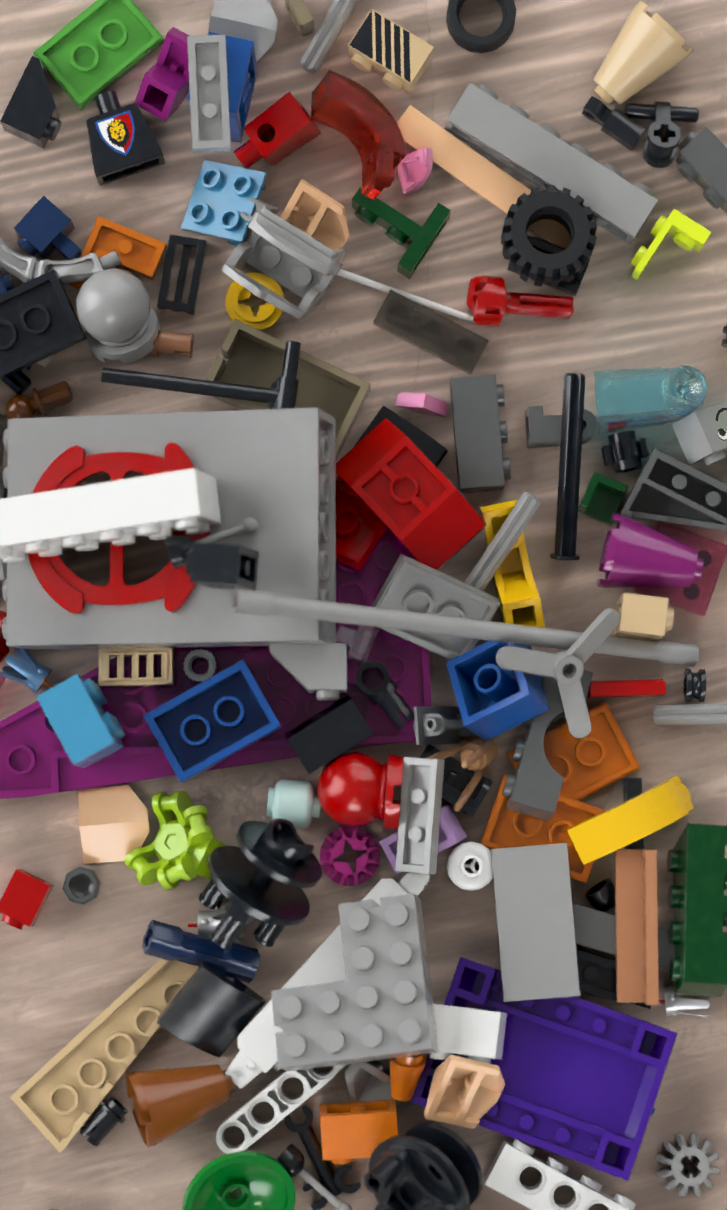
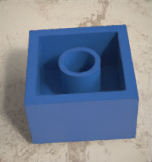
M488 641L446 662L464 727L485 741L550 710L539 675L502 669L496 662V653L501 647L513 646L532 650L530 645Z

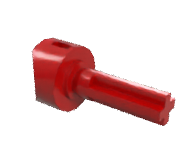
M477 276L472 278L469 283L466 304L474 315L473 321L479 326H500L504 313L570 319L574 312L573 297L506 292L505 282L502 277Z

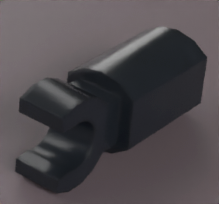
M593 96L586 103L581 113L589 120L602 126L601 131L629 150L633 149L646 129L618 109L610 110L603 102Z

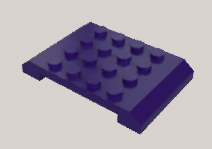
M460 957L444 1005L507 1013L502 1059L491 1058L490 1063L499 1066L505 1086L498 1102L479 1119L478 1125L629 1181L678 1033L575 996L504 1002L501 970ZM430 1053L426 1056L427 1062L411 1101L424 1107L427 1104L434 1070L444 1061L430 1058ZM453 1054V1056L468 1059V1055Z

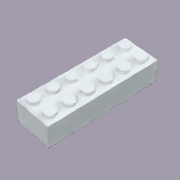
M192 468L0 499V558H2L3 562H18L25 560V554L39 553L40 557H49L62 554V548L75 547L76 551H89L98 549V542L112 541V545L117 546L133 544L137 536H149L150 540L173 537L172 531L186 530L187 534L209 532V525L221 524L216 478Z

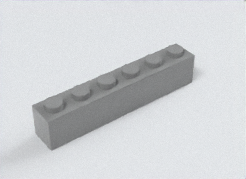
M471 83L468 85L446 119V130L546 191L547 185H554L557 192H562L563 187L571 190L569 196L575 199L579 195L584 199V208L588 206L593 212L592 221H596V224L631 245L658 202L653 197L654 193L652 190L641 183L635 182L633 185L622 178V172L609 163L601 165L591 159V153L581 145L573 143L571 146L559 139L560 134L554 128L546 124L541 126L535 124L528 119V113L522 108L513 104L510 107L497 100L498 95L484 85L476 87Z

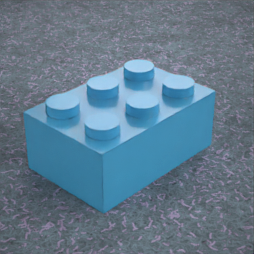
M76 674L36 696L73 765L86 768L124 747L120 738L126 736L117 718L104 711L102 705L108 702L99 685L91 681L90 678L86 680Z

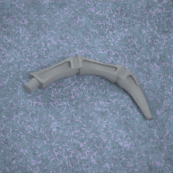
M0 236V267L24 283L53 269L58 272L62 284L87 281L95 272L112 269L122 264L116 251L101 258L96 253H90L72 260H40L36 257L18 253L8 246Z

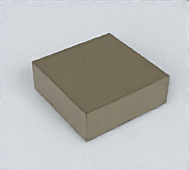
M285 0V7L299 33L304 36L314 31V18L304 0Z

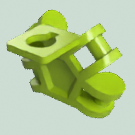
M175 791L172 795L166 792L154 793L152 808L159 820V829L150 845L134 849L126 856L124 860L126 866L130 870L137 872L136 878L141 885L148 886L159 881L165 890L176 888L181 879L190 881L197 875L211 879L208 862H206L207 858L216 848L228 845L213 839V830L205 823L208 819L207 808L202 805L192 806L191 798L185 791ZM174 813L177 817V820H173ZM156 857H158L159 860H160V861L151 863Z

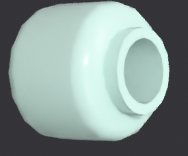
M287 779L277 781L275 788L269 787L266 817L289 820L293 823L295 829L308 828L312 817L319 818L321 804L318 795H314L313 784L308 781Z

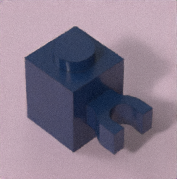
M45 196L14 227L20 238L16 243L32 257L38 253L43 259H47L55 249L67 260L81 257V248L67 237L75 229L72 220Z

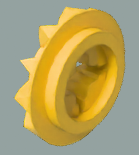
M253 272L246 274L284 298L282 289L272 278L262 273ZM233 281L225 297V306L229 318L233 322L237 319L258 330L271 328L281 317L283 311L270 303H265V305L259 306L257 317H254L250 306L238 304L249 301L253 293L236 281Z

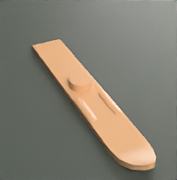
M411 105L391 130L393 135L415 150L424 147L432 148L434 164L506 215L511 205L517 203L519 196L523 193L528 196L531 193V190ZM543 219L534 222L528 227L530 232L551 245L566 249L570 244L568 231L557 221Z

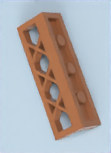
M618 849L614 851L616 1002L659 1005L657 850Z

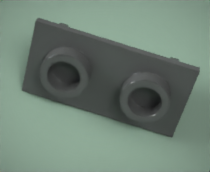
M414 707L413 727L416 735V745L457 744L464 740V736L474 735L472 731L464 727L459 707Z

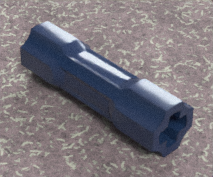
M152 920L148 924L143 937L142 949L146 955L168 961L177 960L198 967L205 961L225 977L237 978L239 981L247 983L254 979L260 962L258 949L234 943L231 949L226 950L220 947L221 941L215 944L211 938L183 931L180 927Z

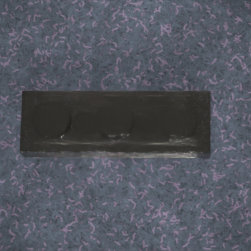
M391 289L373 321V324L470 375H472L489 342L488 339Z

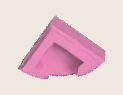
M424 147L395 159L403 194L411 195L415 193L427 181L433 164L432 148Z
M401 392V394L398 393L395 406L422 414L446 417L449 404L425 393Z

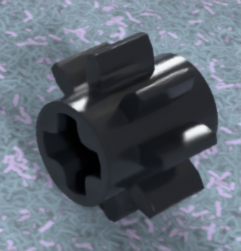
M634 430L607 436L609 445L602 446L603 448L601 449L605 466L613 464L615 473H624L642 468L641 459L647 458V455H649L645 438L636 439Z

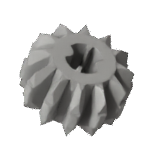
M679 1132L675 1134L676 1147H673L666 1140L662 1143L663 1147L670 1153L668 1156L663 1154L656 1155L658 1162L667 1164L666 1167L657 1170V1175L659 1178L670 1176L665 1183V1188L668 1191L673 1190L679 1184L678 1195L685 1198L688 1194L689 1186H691L694 1195L699 1197L702 1195L700 1183L703 1182L710 1189L714 1187V1183L707 1176L708 1174L720 1175L721 1169L709 1165V1163L720 1159V1155L718 1152L706 1153L712 1145L709 1139L706 1138L698 1145V1134L691 1132L688 1143H686L683 1135ZM685 1156L689 1160H691V1156H695L696 1158L693 1160V1164L696 1166L695 1170L690 1173L686 1169L685 1174L681 1173L684 1167L680 1161Z

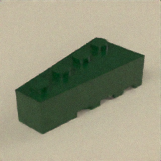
M688 823L674 848L668 851L667 870L668 872H673V885H670L668 889V907L674 908V921H671L669 924L668 938L670 944H675V958L670 960L669 977L671 981H675L676 994L721 997L727 989V932H723V926L727 927V896H724V890L727 889V858H725V846L727 844L726 825Z

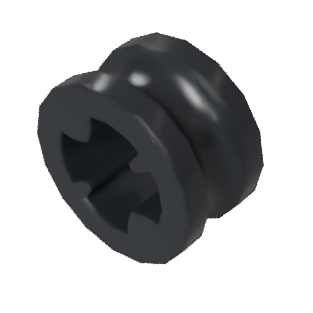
M685 669L683 683L685 702H690L692 698L698 699L699 702L705 701V669H699L697 673H693L691 669Z

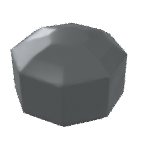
M78 867L66 874L63 890L69 901L84 905L97 898L101 882L95 871Z

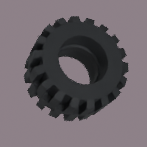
M547 185L546 191H541L540 187L533 188L530 195L527 196L523 193L518 197L517 203L515 205L512 204L508 210L501 235L502 253L504 259L510 261L509 268L513 273L518 270L521 273L520 279L525 282L530 278L535 280L534 285L542 287L543 282H549L550 287L558 286L559 281L564 280L567 283L573 280L576 273L579 275L584 270L586 263L589 262L597 238L595 236L597 230L596 221L591 219L593 215L589 206L584 208V199L579 195L575 199L569 196L571 190L563 187L562 192L555 191L554 185ZM543 219L557 221L568 231L570 244L565 250L556 254L542 253L530 244L527 238L528 227L534 222Z

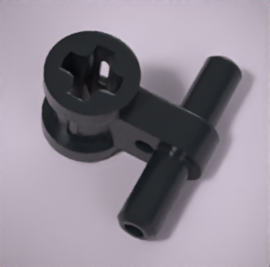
M655 101L654 105L627 103L624 114L630 118L653 120L647 132V141L644 144L642 155L649 165L656 168H664L674 161L676 147L681 138L680 128L672 121L696 123L699 117V110L692 107L671 106L670 102Z

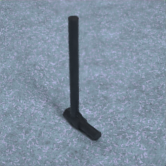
M286 341L282 375L271 384V388L105 367L102 369L101 382L269 403L270 409L295 408L299 383L296 377L301 343Z

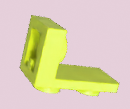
M673 209L668 218L661 215L650 234L655 236L649 248L641 245L630 263L636 267L631 277L635 280L639 279L668 233L674 236L673 241L687 251L695 249L700 252L711 231L676 209Z

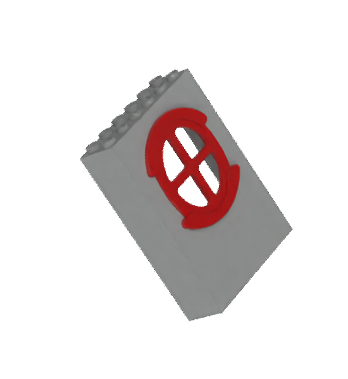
M320 408L8 419V429H5L3 435L4 448L8 451V466L3 471V482L7 489V498L73 488L85 479L101 472H107L110 475V481L125 479L127 473L131 471L140 472L145 475H154L195 468L216 478L221 524L209 525L210 531L205 533L187 534L186 530L172 531L173 535H183L195 542L242 525L243 521L247 518H253L258 523V528L254 533L242 532L213 544L241 545L259 552L256 591L269 592L278 596L336 602V418ZM110 541V581L105 586L94 585L77 576L65 564L60 555L40 557L39 553L25 554L26 559L23 561L5 562L7 564V579L3 582L2 594L4 601L7 602V617H4L2 622V634L4 639H6V646L27 650H77L133 647L270 646V644L336 643V622L233 612L232 596L235 589L209 588L190 582V575H187L186 566L174 569L171 560L160 572L150 579L130 586L125 582V545H112V541Z

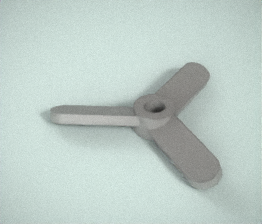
M613 608L605 609L567 651L552 654L505 646L497 651L496 662L502 669L551 677L557 680L569 732L576 738H584L591 732V721L580 680L584 671L583 664L619 625L620 614ZM569 664L567 671L562 672L564 666Z

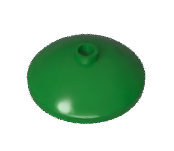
M239 1151L213 1160L195 1175L185 1192L182 1210H294L295 1188L288 1171L278 1160L260 1152ZM237 1187L236 1190H234V1191H232V1192H229L231 1189Z

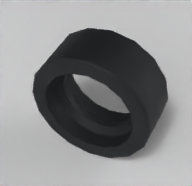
M449 0L446 23L449 34L457 45L469 52L486 53L498 49L507 42L515 24L517 10L514 0H496L502 10V23L498 30L487 36L472 35L461 25L459 14L466 0Z

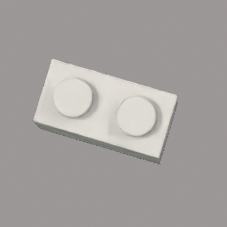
M433 1004L438 1052L430 1053V1058L445 1060L450 1055L462 1054L468 1055V1059L489 1064L491 1063V1058L502 1059L507 1013Z

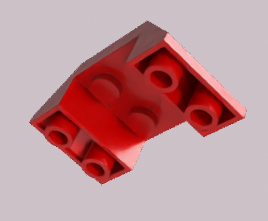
M387 418L336 463V475L356 496L360 497L418 562L439 570L487 526L457 488Z

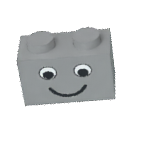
M727 401L694 411L672 424L689 465L704 460L706 466H709L727 458Z

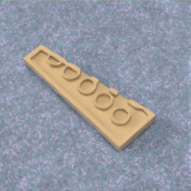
M158 960L10 1096L11 1100L59 1153L67 1147L161 1026L157 1023L159 1015L199 968L198 966L177 960Z

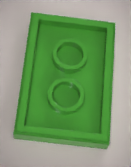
M97 0L34 51L33 54L34 57L39 58L45 70L82 111L95 100L97 95L104 93L160 47L165 39L132 0Z

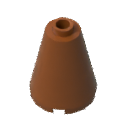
M218 1064L134 1071L125 1074L128 1098L132 1097L134 1106L132 1110L133 1116L145 1145L147 1144V1147L159 1144L230 1101L229 1093L234 1091L231 1075H226V1070L222 1071Z

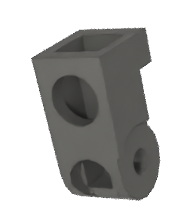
M543 406L527 407L525 411L527 448L560 446L562 415L543 416ZM584 409L582 444L588 442L597 430L596 417L587 409Z

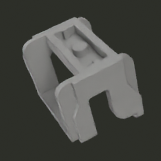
M254 197L249 198V201L256 205V213L250 216L246 212H242L240 216L250 222L248 227L253 231L246 242L238 244L221 271L251 291L255 296L298 319H303L322 301L343 265L340 261L346 250L341 247L333 250L276 215L279 209L274 205L265 204ZM249 264L303 299L297 307L242 271Z

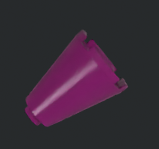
M612 514L610 521L617 522L616 528H612V531L607 530L599 571L606 572L605 579H597V586L603 588L690 587L693 580H700L704 559L698 558V550L621 514Z

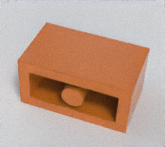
M395 1099L320 1104L323 1161L331 1160L335 1164H346L352 1162L355 1158L370 1159L373 1151L381 1142L389 1137L398 1136Z

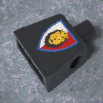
M107 91L95 97L100 115L91 117L86 121L94 172L99 186L165 164L162 150L136 104L121 107L116 91Z

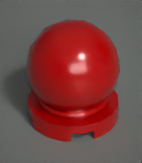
M353 752L340 755L326 763L316 786L322 810L335 822L349 827L365 826L378 818L380 821L384 819L383 830L398 829L401 800H393L394 785L402 786L404 757L389 754L388 764L385 762L381 765L371 755Z

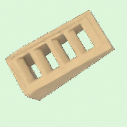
M99 648L98 685L174 686V648ZM110 656H117V678H110ZM125 656H132V678H125ZM139 656H146V677H139ZM154 656H161V677H154Z

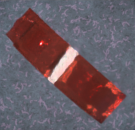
M329 70L312 91L311 120L339 131L351 141L357 149L362 162V195L375 200L384 188L391 186L396 174L395 168L406 156L402 133L391 113L375 95L354 80Z

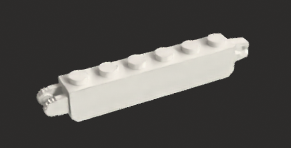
M407 872L398 883L393 878H383L361 901L373 899L381 906L380 898L408 894L418 896L424 890V886L430 882L429 874ZM341 924L338 925L281 989L347 981ZM272 999L237 1037L240 1051L225 1074L231 1075L233 1083L239 1088H243L262 1071L266 1074L271 1068L277 1072L280 1070L275 1033H281L283 1029L274 1025Z

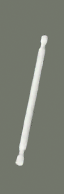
M340 269L337 276L450 316L474 322V317L467 313Z

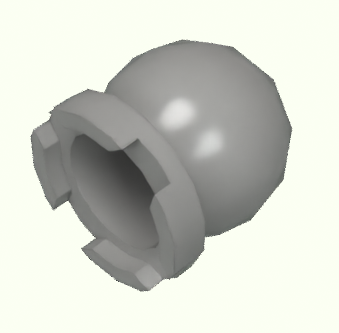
M112 268L95 272L82 285L76 297L77 315L81 325L86 330L85 335L95 357L102 362H105L107 358L110 360L120 359L121 364H128L143 358L155 347L153 341L157 337L158 332L161 333V327L154 309L150 307L147 289L140 279L128 271Z

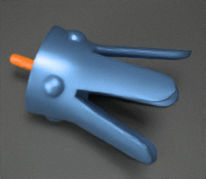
M15 648L14 653L16 657L11 655L6 657V662L10 666H4L0 676L26 685L35 694H37L43 684L50 688L54 687L46 681L52 669L40 664L26 649Z

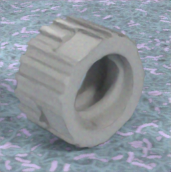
M195 649V651L187 654V657L184 659L183 670L185 675L190 680L192 679L193 682H204L216 674L217 662L212 653H209L207 650ZM204 658L208 661L209 669L205 674L193 672L192 663L195 659Z

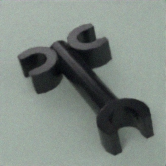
M307 1105L302 1107L306 1116V1120L302 1124H295L291 1116L287 1115L284 1118L285 1124L288 1129L298 1133L320 1178V1181H317L334 1196L342 1192H356L361 1187L359 1181L347 1185L341 1178L345 1172L352 1169L351 1163L340 1165L334 1175L328 1160L323 1161L321 1145L311 1127L313 1121L311 1109ZM308 1182L303 1186L304 1192L313 1189ZM322 1196L319 1201L311 1204L313 1210H319L327 1204L328 1200Z

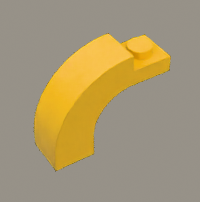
M517 500L480 507L482 519L487 524L484 528L486 549L518 502ZM523 531L492 577L495 592L501 602L499 608L504 623L545 628L541 599L532 575Z
M676 775L622 804L584 820L568 829L567 832L584 865L689 814V811L694 809L691 803L689 790L682 784L679 776Z

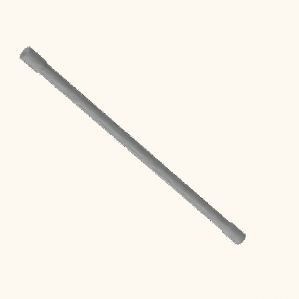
M237 588L232 596V610L237 613L288 616L568 650L583 634V632L278 596L269 592ZM608 636L594 652L658 660L662 663L692 667L697 664L699 659V648L696 644L672 641L657 642Z

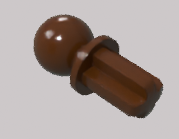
M62 381L39 391L37 388H33L34 396L31 398L26 395L11 397L6 404L5 411L9 419L33 418L38 410H40L42 416H46V411L72 402L73 395L68 383Z

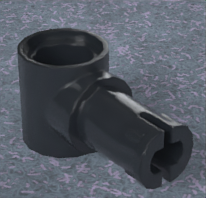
M377 661L363 663L356 673V685L359 691L367 695L374 706L378 704L399 731L406 725L399 713H402L407 721L410 722L414 719V712L396 691L398 686L389 676L386 666ZM368 669H377L382 673L384 681L376 689L367 688L362 682L363 673Z

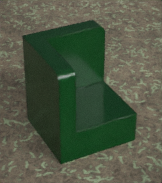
M594 472L578 506V512L611 526L613 522L610 521L613 513H617L621 501L628 490V486Z

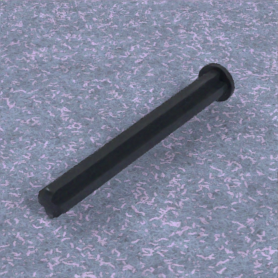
M566 373L564 376L555 553H550V558L556 560L580 559V555L576 554L585 396V375L581 373Z

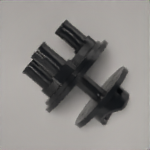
M279 818L272 819L269 823L261 821L244 822L236 833L239 847H218L213 850L208 858V868L212 878L204 891L199 895V900L205 907L211 910L215 908L218 910L225 898L229 900L225 906V915L210 935L211 940L215 944L225 935V939L220 945L223 949H231L245 925H250L255 918L261 920V923L253 932L255 939L266 947H272L285 926L300 924L309 914V901L302 888L314 887L322 877V868L312 853L314 845L306 844L302 841L291 821Z
M434 1123L418 1124L406 1132L405 1135L389 1137L381 1142L373 1151L369 1161V1172L363 1178L366 1188L374 1193L379 1203L375 1210H469V1206L479 1197L483 1186L481 1166L470 1146L452 1130Z

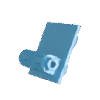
M204 160L181 229L228 239V243L236 247L238 244L246 242L249 238L247 233L250 222L240 216V213L246 212L252 216L254 211L257 210L256 205L249 201V198L260 199L262 190L266 189L264 182L267 173Z

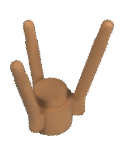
M475 736L469 742L461 740L455 746L427 757V759L443 760L459 753L461 754L462 768L474 770L473 777L454 805V810L457 812L467 802L481 778L489 772L488 764L497 757L498 748L492 738L485 741L479 736Z

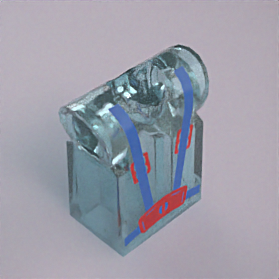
M683 365L666 369L656 367L594 371L599 434L665 425L666 423L676 422L694 411L702 409L707 390L704 375L692 366Z

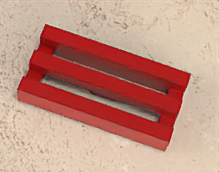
M663 679L591 681L587 698L663 696L666 694V685Z

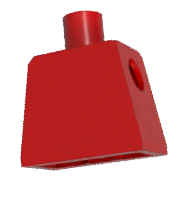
M289 91L244 127L250 139L233 152L246 169L261 158L274 165L321 134V131L302 104ZM275 133L273 140L267 142L268 137Z

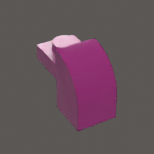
M172 27L167 32L157 62L145 73L134 102L138 107L164 121H167L179 108L189 91L187 36L190 35L175 27Z

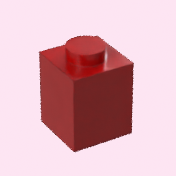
M16 869L0 900V913L4 914L2 921L22 930L24 924L29 927L34 926L54 885L22 869Z

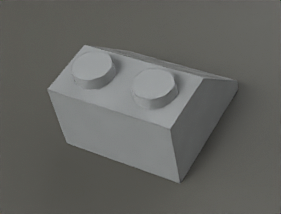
M347 643L270 644L272 657L308 693L316 694L317 700L337 701L340 700V694H347Z

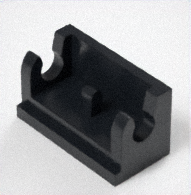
M347 694L284 735L308 774L373 735L355 703Z
M427 745L420 758H427L440 752V750L432 745ZM448 757L443 759L445 761L442 800L454 807L475 772L474 770L462 768L459 761ZM483 776L460 811L473 817L493 781Z

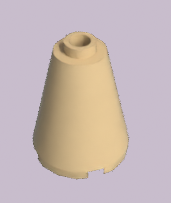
M641 0L634 6L593 79L598 85L593 91L608 105L613 101L619 105L689 57L694 50L691 46L684 45L683 48L681 47L686 40L659 14L655 13L652 15L649 11L643 12L648 5Z

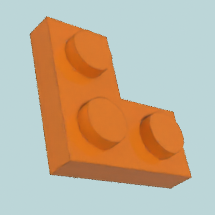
M98 216L81 257L90 253H96L101 258L116 251L122 264L114 267L115 269L122 267L153 280L166 251L167 244ZM86 281L73 282L69 284L70 286L80 290L82 285Z

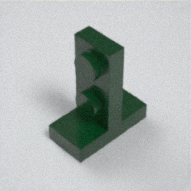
M361 187L352 198V208L356 210L354 215L370 226L377 223L387 230L385 235L395 243L403 246L406 242L410 245L399 261L397 269L399 273L408 279L412 277L450 219L451 210L439 202L422 227Z

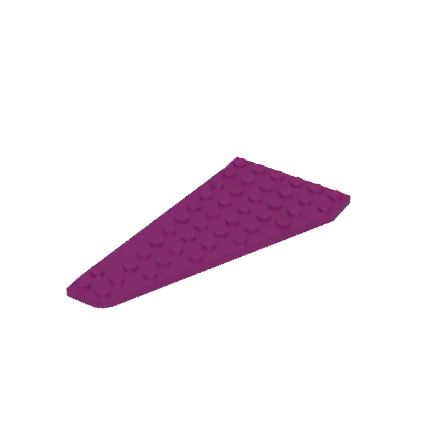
M388 527L361 570L336 561V603L371 607L399 556L403 554L416 560ZM336 622V643H347V694L353 700L373 735L349 750L393 743L416 742L413 727L414 719L408 722L403 714L399 713L406 725L398 731L378 704L374 706L367 695L359 691L356 685V673L358 668L367 661L381 662L386 666L389 676L398 686L396 691L413 712L414 707H432L429 650L379 627ZM270 646L174 648V686H99L108 702L102 705L104 711L117 718L126 736L120 738L124 747L86 768L72 764L38 701L0 721V799L26 798L176 776L143 715L200 684L196 681L193 682L192 679L190 680L183 670L184 659L187 657V654L195 651V649H203L212 653L217 662L216 674L244 659L282 727L206 771L298 758L284 734L336 701H319L316 698V694L308 693L272 657ZM125 656V678H132V656ZM139 656V677H146V656ZM154 656V677H161V656ZM117 657L110 660V678H117ZM197 658L192 663V670L196 674H205L209 669V663L204 658ZM99 667L81 677L86 680L90 678L91 681L98 684ZM368 669L362 675L363 684L370 689L380 687L384 681L382 673L377 669ZM340 694V699L347 694Z

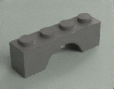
M566 664L562 672L567 671L569 665ZM586 670L583 671L580 679L585 700L593 672ZM540 676L550 710L522 723V725L528 727L524 740L519 738L517 740L512 760L517 761L518 764L515 774H508L502 795L508 797L505 809L549 821L555 813L564 778L552 768L546 758L543 744L546 729L552 723L566 718L557 680L551 677Z

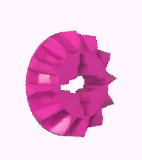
M344 826L334 830L326 837L320 850V862L324 872L332 881L344 886H356L369 880L376 872L380 861V851L376 840L369 832L359 827ZM346 839L353 850H366V854H362L361 857L356 859V872H352L347 862H334L333 860L344 853V840Z

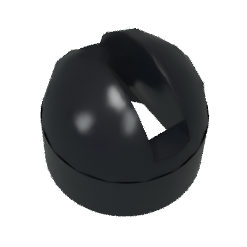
M609 878L600 881L585 894L588 901L597 910L604 912L608 911L609 907H615V885Z

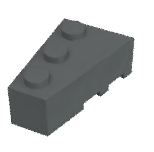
M653 448L619 514L628 517L727 531V484Z

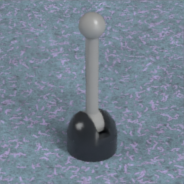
M247 518L243 521L242 525L200 539L194 543H215L242 532L254 533L258 528V523L253 518ZM183 535L164 540L174 569L186 566V558L188 553L192 552L193 541Z
M291 1143L276 1159L286 1168L290 1177L300 1175L333 1204L337 1210H353L349 1203H342L304 1169V1156L294 1144Z

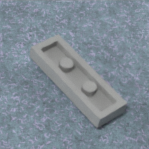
M226 35L187 36L193 153L231 151Z
M404 757L395 871L436 874L445 760Z

